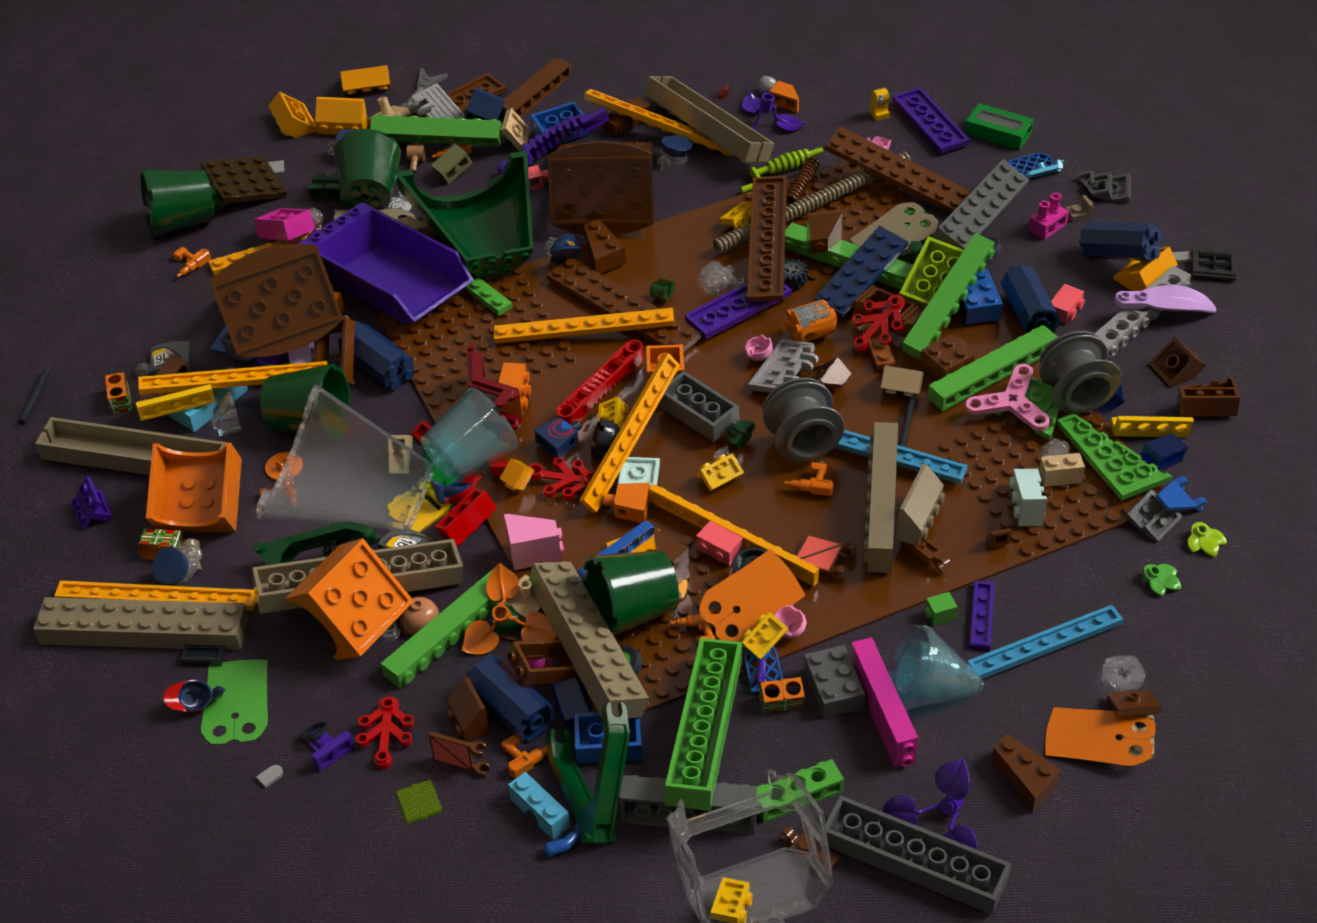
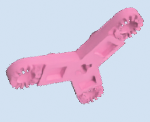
M1019 364L1015 367L1005 392L973 396L966 401V411L971 415L1011 411L1025 424L1027 423L1033 430L1035 429V431L1039 430L1041 432V430L1044 431L1049 427L1048 415L1025 398L1033 377V368L1027 364ZM1023 370H1024V372L1026 371V372H1028V374H1027V375H1021V374H1019V372H1023ZM977 403L980 407L974 408L971 405ZM1037 419H1041L1044 421V423L1038 424L1035 422V420L1037 421Z

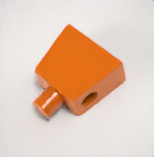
M650 483L619 484L616 494L604 495V505L614 506V516L616 518L642 523L646 521Z

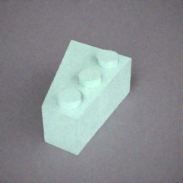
M1014 469L1013 477L1009 478L1010 489H1013L1011 500L1012 503H1015L1014 518L1018 519V526H1043L1047 498L1041 494L1044 493V488L1040 487L1041 478L1038 469Z

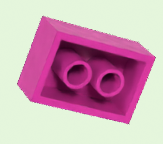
M280 208L254 219L259 239H267V241L276 240L280 242L286 240V242H293L296 240V237L307 236L310 234V231L315 229L311 211L307 209Z

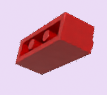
M474 488L434 527L443 540L454 539L457 547L472 532L476 531L478 526L488 519L497 507L485 490Z

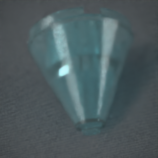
M914 625L903 635L893 656L894 659L898 660L895 672H889L905 710L976 696L982 691L984 686L982 677L933 629L924 625Z

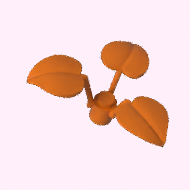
M500 563L495 566L489 575L486 591L491 600L499 601L502 599V602L492 610L494 617L492 627L483 620L474 621L468 626L462 650L466 653L482 655L493 651L499 642V636L494 632L497 623H507L509 620L524 626L521 630L523 641L554 640L557 637L547 616L542 613L533 612L528 614L526 623L511 615V611L504 604L506 603V598L511 599L518 594L520 590L518 586L519 579L512 571Z

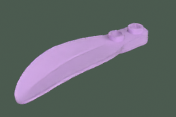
M1180 285L1156 286L1143 291H1120L1114 299L1115 305L1122 309H1144L1151 307L1170 311L1216 312V307L1205 295L1192 288Z

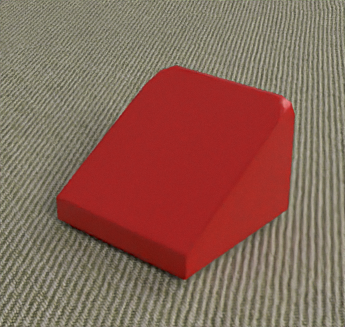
M423 419L411 432L421 444H425L440 434Z
M493 460L490 465L491 476H501L509 460Z

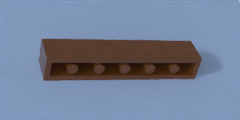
M555 57L505 98L498 118L504 120L506 110L510 108L520 118L571 77V64Z

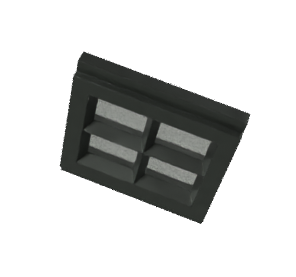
M1192 247V277L1236 281L1235 251Z

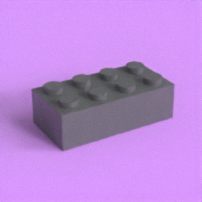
M685 371L672 379L659 402V407L713 442L727 432L732 422L739 421V406Z

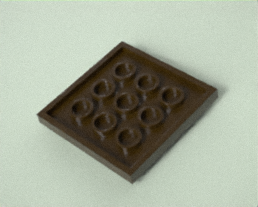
M264 156L201 162V169L206 172L210 184L223 204L284 198L287 195V191Z

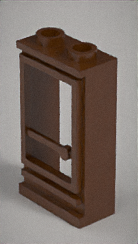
M872 285L862 295L855 298L852 305L854 308L853 315L861 314L862 316L883 313V309L868 313L864 308V303L868 300H872L874 303L887 301L893 294L877 287L875 288V285ZM905 300V306L900 311L903 329L900 332L893 330L891 324L894 321L892 313L888 317L889 331L906 338L925 308L923 309L919 305L916 306V304Z
M343 316V319L337 326L315 341L314 362L327 361L328 364H333L334 362L341 361V369L345 374L348 386L354 385V337L357 322L349 319L348 316ZM342 332V357L329 359L330 334Z
M561 639L518 641L512 643L507 653V661L510 663L522 687L581 681L561 644ZM549 657L557 658L562 667H554ZM545 658L550 667L531 669L527 660Z

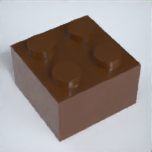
M949 335L922 349L920 366L938 381L948 374L959 370L961 367L974 362V354L953 336Z

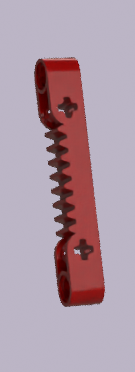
M638 340L626 342L557 407V418H562L568 424L575 420L580 422L588 414L590 408H593L594 403L597 404L598 399L601 400L603 395H607V390L611 391L612 386H616V382L619 383L621 378L624 379L625 375L631 374L643 362L642 342Z

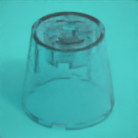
M473 387L467 389L421 438L423 447L431 458L433 465L438 470L440 469L451 481L456 483L513 452L518 447L517 437L504 415L500 417L493 409L496 405L481 391Z

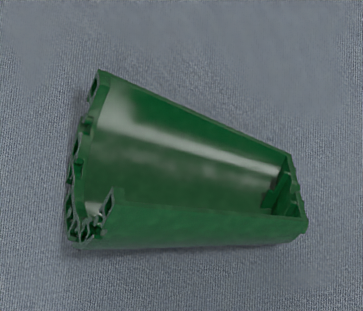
M526 151L510 153L504 167V173L497 175L487 183V188L456 196L430 197L429 193L418 189L415 185L412 169L395 172L396 184L402 196L448 247L459 253L465 266L472 274L486 279L502 275L507 276L530 259L533 251L528 155Z

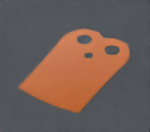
M769 549L754 561L706 591L699 610L705 621L714 625L716 629L715 634L720 640L742 642V636L749 629L753 631L757 626L755 624L756 621L763 614L766 616L771 612L774 615L781 607L795 604L805 596V593L787 565ZM713 601H717L721 605V611L718 614L709 612L708 606ZM734 606L740 607L739 613L733 612ZM730 624L738 627V634L735 637H729L725 632L726 627Z
M1054 707L1046 730L1045 755L1134 766L1151 759L1154 746L1151 745L1150 739L1155 735V722L1146 715L1119 717L1115 711ZM1136 722H1143L1146 725V730L1141 733L1135 732L1132 729V725ZM1121 734L1124 738L1117 740L1115 736ZM1138 745L1143 748V754L1132 756L1129 753V748Z

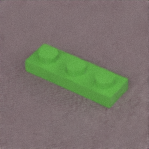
M479 277L465 286V290L498 316L512 308L511 301Z

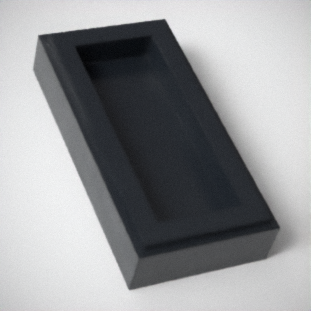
M184 645L180 663L181 665L222 666L226 647L221 645Z

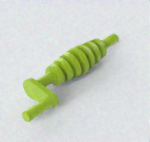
M820 147L811 151L803 149L802 151L797 150L796 152L784 153V155L768 161L764 167L758 169L751 167L749 169L750 175L753 179V177H761V174L767 172L772 175L782 171L794 170V168L802 166L808 157L823 154V149ZM753 183L740 187L741 192L751 191Z

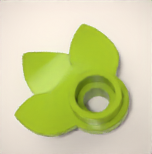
M1196 522L1192 525L1190 529L1191 536L1187 540L1188 547L1192 553L1201 549L1213 558L1218 553L1219 545H1226L1227 543L1225 536L1220 531L1209 528L1203 522Z

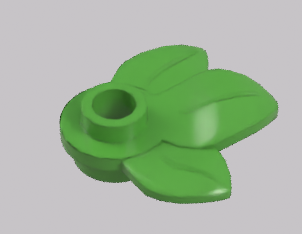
M1148 564L1144 567V580L1149 583L1151 590L1159 596H1163L1166 589L1175 591L1181 589L1180 581L1175 576L1178 571L1168 564H1160L1158 566Z

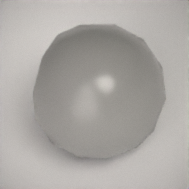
M762 76L757 83V88L762 94L769 93L770 89L777 82L772 77Z

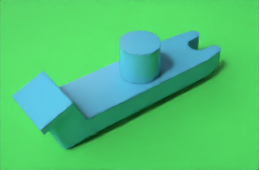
M1057 159L1054 165L1045 167L1044 162H1040L1036 165L1038 169L1027 172L1026 177L1031 179L1061 172L1064 160Z

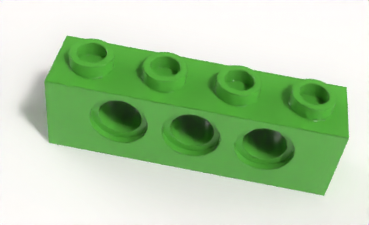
M831 759L826 762H819L808 769H801L787 777H780L769 784L759 785L757 787V812L763 823L843 792L844 778Z

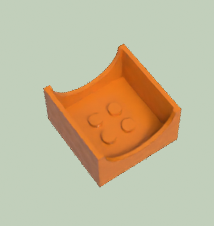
M159 443L153 444L146 519L155 529L179 530L181 533L236 532L242 458L233 445L225 443V447L217 451L194 453L171 450L161 446Z
M363 538L339 545L285 598L288 603L297 604L309 611L324 625L336 644L337 653L333 657L337 661L362 656L413 602V599Z

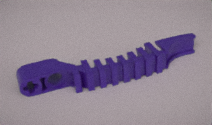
M605 107L587 115L577 114L574 117L572 115L568 120H562L563 123H557L555 127H549V130L543 131L540 136L539 134L536 135L535 139H529L528 145L526 143L522 144L523 151H526L528 155V167H531L533 158L537 157L539 159L542 157L539 150L546 153V146L551 149L553 148V142L556 145L560 144L558 139L561 138L563 142L567 141L565 135L568 134L570 139H573L574 135L572 132L575 131L580 138L582 137L581 127L587 134L606 123L609 117ZM508 159L498 165L497 171L500 175L504 173V167Z

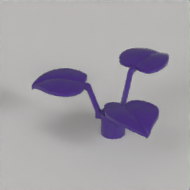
M750 92L743 100L742 108L744 111L751 114L758 113L755 124L752 127L754 130L757 127L761 114L769 113L771 110H773L774 119L777 121V127L784 131H796L805 125V122L790 115L780 114L777 117L776 105H773L775 97L770 93H764L762 98L759 99Z
M964 758L943 764L937 769L935 773L936 786L941 792L946 793V797L940 803L915 810L916 803L912 797L896 795L890 798L883 807L884 813L917 825L918 822L916 814L941 808L943 813L952 815L948 826L949 832L942 836L977 850L976 836L969 827L957 825L953 828L956 817L959 816L958 811L964 806L963 798L967 796L970 788L969 772Z

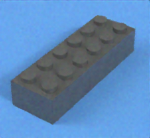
M623 775L619 796L621 823L755 834L757 786L748 784L735 785L725 782L716 783L711 811L665 806L666 779Z

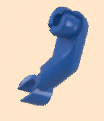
M576 823L575 831L570 832L565 838L547 842L544 845V856L553 858L555 854L568 851L578 841V838L581 837L582 832L579 829L578 823Z

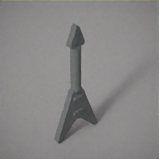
M421 68L417 89L411 96L436 83L442 82L448 78V74L444 73L429 77L424 68ZM411 97L406 103H402L401 107L411 110Z

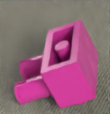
M1053 193L1050 195V202L1043 200L1039 203L1038 212L1029 219L1030 232L1045 240L1067 225L1069 211L1060 206L1061 194Z

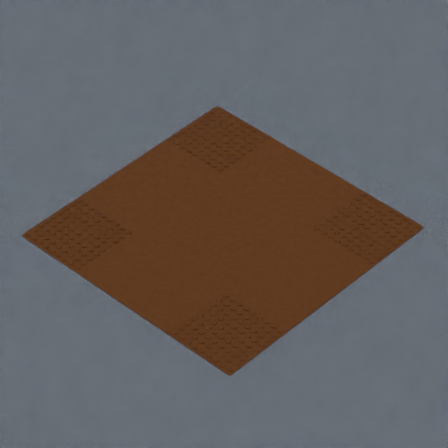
M845 161L817 170L801 199L863 171V169ZM796 177L787 180V191ZM880 178L808 213L842 209L841 240L854 244L850 238L864 230L899 204L915 201L905 190ZM752 191L654 222V224L635 232L615 235L625 246L626 263L601 275L660 309L673 308L674 317L691 326L685 321V314L748 283L750 239L725 252L723 251L721 254L715 251L713 240L734 231L733 226L721 224L719 218L741 202H752ZM807 213L788 221L786 229L791 223L807 227ZM927 238L921 240L920 242L924 244ZM586 244L579 246L581 247V254L576 260L595 270ZM785 249V259L791 261V258H794V261L799 259L800 263L803 261L807 265V282L803 287L801 286L799 289L795 287V290H792V295L785 298L784 301H779L708 339L701 335L699 341L683 352L685 372L739 406V421L751 420L754 422L756 429L753 431L751 439L742 445L740 449L729 443L728 432L713 442L659 407L658 403L628 456L660 458L657 486L666 489L676 496L682 497L692 504H696L698 507L713 513L723 520L729 521L741 529H745L749 533L764 539L774 546L780 547L790 554H797L807 534L844 544L855 543L857 545V555L854 558L842 552L835 566L841 565L845 567V577L843 580H837L830 574L819 572L818 583L812 586L796 578L805 596L792 606L797 610H801L803 615H805L807 624L804 632L799 637L792 639L782 637L773 646L776 649L779 660L926 603V598L954 592L974 584V581L985 580L1131 523L1124 515L1149 491L1147 490L1121 501L1057 426V420L1071 415L1070 413L1059 410L1052 438L1048 440L1036 434L1035 429L1033 430L1011 411H1004L1001 416L994 413L971 415L966 411L967 399L941 411L928 399L929 385L937 380L920 366L921 360L902 351L905 338L889 331L892 339L889 348L895 360V367L924 372L920 394H915L916 402L906 448L967 465V471L961 484L938 478L944 485L942 493H945V499L943 504L940 505L938 515L934 516L933 525L929 528L927 535L929 540L944 550L943 556L950 560L945 565L948 567V570L940 573L933 562L928 565L902 545L900 541L896 540L900 508L918 474L917 471L896 466L892 573L868 572V564H864L866 507L867 504H870L867 503L868 473H872L868 472L869 457L834 448L826 455L812 461L793 462L784 459L775 449V434L766 428L763 421L762 407L770 393L749 390L748 383L766 359L763 361L751 360L745 352L747 341L764 335L767 339L770 337L773 351L782 339L792 340L790 331L787 332L784 327V321H787L786 310L815 302L814 298L841 269ZM901 254L896 258L904 261ZM551 256L523 264L507 276L502 275L491 279L480 278L512 302V308L500 316L469 294L465 287L414 323L411 321L405 326L393 317L377 311V317L390 341L413 358L414 376L411 380L443 440L447 441L448 445L451 444L452 457L463 477L472 474L482 476L481 480L475 485V488L485 490L497 507L486 520L513 570V562L507 541L505 514L555 520L556 526L561 528L563 539L559 540L562 541L564 553H561V562H571L576 572L583 565L585 558L598 555L607 548L606 543L623 537L641 524L616 518L614 516V506L604 505V500L598 511L591 513L579 501L585 489L575 493L572 500L563 499V489L571 488L578 483L565 486L555 491L554 497L547 498L544 496V487L552 485L559 480L541 478L539 481H533L530 479L523 491L519 489L513 491L505 486L506 482L500 479L501 476H491L490 465L493 460L510 461L511 458L524 463L528 467L531 464L537 463L542 465L543 471L563 473L561 470L554 468V458L535 443L534 429L557 419L556 409L626 342L638 340L643 344V362L631 374L625 375L624 379L621 378L619 383L616 382V386H612L611 391L607 390V395H603L601 400L598 399L597 404L594 403L593 408H590L588 414L579 422L582 429L578 431V445L564 457L566 465L571 470L574 460H582L583 465L589 472H596L604 456L591 454V446L595 447L592 438L598 421L599 403L619 396L622 402L627 404L630 413L647 384L646 346L657 345L633 330L495 344L494 326L605 315L547 280V274L558 266L550 262ZM660 278L676 282L674 293L671 294L668 301L650 295L649 291L652 283ZM878 281L873 284L875 288L877 287L893 295H899L901 291ZM1003 304L1001 320L967 325L960 309H958L956 314L950 316L951 320L946 328L943 327L939 340L949 335L953 336L974 354L975 361L1026 333L1021 323ZM852 308L844 318L836 315L837 320L834 333L807 341L814 343L815 350L813 354H816L819 359L813 366L815 367L838 357L851 372L846 385L842 388L837 387L829 390L833 399L832 409L842 416L845 424L844 430L870 437V430H874L875 422L898 423V445L909 396H904L903 391L897 390L896 394L886 393L885 389L881 388L884 369H876L869 349L864 353H858L855 350L853 341L857 337H862L863 328L870 327L872 323H866L861 326L854 325L852 321L854 308ZM469 343L474 344L475 353L482 352L486 379L499 382L504 362L526 364V372L530 374L528 385H531V394L527 396L528 407L524 409L523 416L521 417L522 425L506 443L500 441V435L506 427L474 418L472 415L471 388L468 387L467 345ZM1037 360L1030 364V366L1033 368V377L1042 381L1039 376ZM799 370L796 376L806 378L810 371ZM1023 370V372H1019V374L1027 375L1028 372H1024ZM1012 374L970 397L1005 392ZM487 394V407L500 411L495 406V401L498 397ZM977 403L971 405L974 408L980 407ZM1096 409L1076 414L1090 423L1094 430L1099 433L1104 432L1113 442L1118 441L1129 448L1119 436H1113L1111 426ZM1037 419V421L1035 420V422L1038 424L1042 421L1041 419ZM1080 453L1085 466L1082 483L1043 487L1044 493L1041 494L1047 498L1043 526H1018V519L1014 518L1015 503H1012L1011 500L1013 489H1010L1009 478L1013 477L1014 469H1038L1039 472L1041 457ZM725 454L728 456L733 454L744 474L710 492L702 478L698 479L696 476L700 471L699 468L708 462L710 464L716 462L715 460L721 455ZM811 463L827 464V471L823 480H831L833 482V493L831 496L811 494V492L801 491L799 488L784 485V482L801 481V479L811 480V478L816 477V474L810 472ZM572 470L575 475L582 476L580 472L577 473ZM619 474L607 494H616ZM1162 485L1152 488L1157 495L1164 489ZM651 502L648 505L646 521H649L655 529H659L662 533L689 547V574L685 578L688 582L687 592L684 598H681L682 594L679 591V603L676 610L614 636L619 646L633 647L642 658V667L637 678L649 697L644 712L687 696L698 649V638L705 636L703 630H699L698 626L671 625L670 621H677V619L687 617V615L699 614L700 604L706 591L732 575V564L729 566L719 562L714 557L697 549L696 535L702 530L701 528ZM1011 529L1009 544L990 548L986 540V536L989 533ZM648 549V550H646L645 552H647V551H655V550H654V549ZM532 567L514 570L520 580L524 575L530 577ZM713 601L709 604L708 609H719L721 611V605L719 602ZM734 606L733 612L739 613L740 607ZM730 624L726 627L725 632L729 637H735L738 634V627ZM711 627L715 639L720 640L715 634V627ZM743 647L739 675L747 672L744 663V653L747 648L744 649ZM747 655V662H748V661L750 660V658H751V657L748 656V655ZM769 657L765 660L767 664L774 662ZM753 659L750 664L756 668L758 661ZM582 681L574 682L589 712H598Z

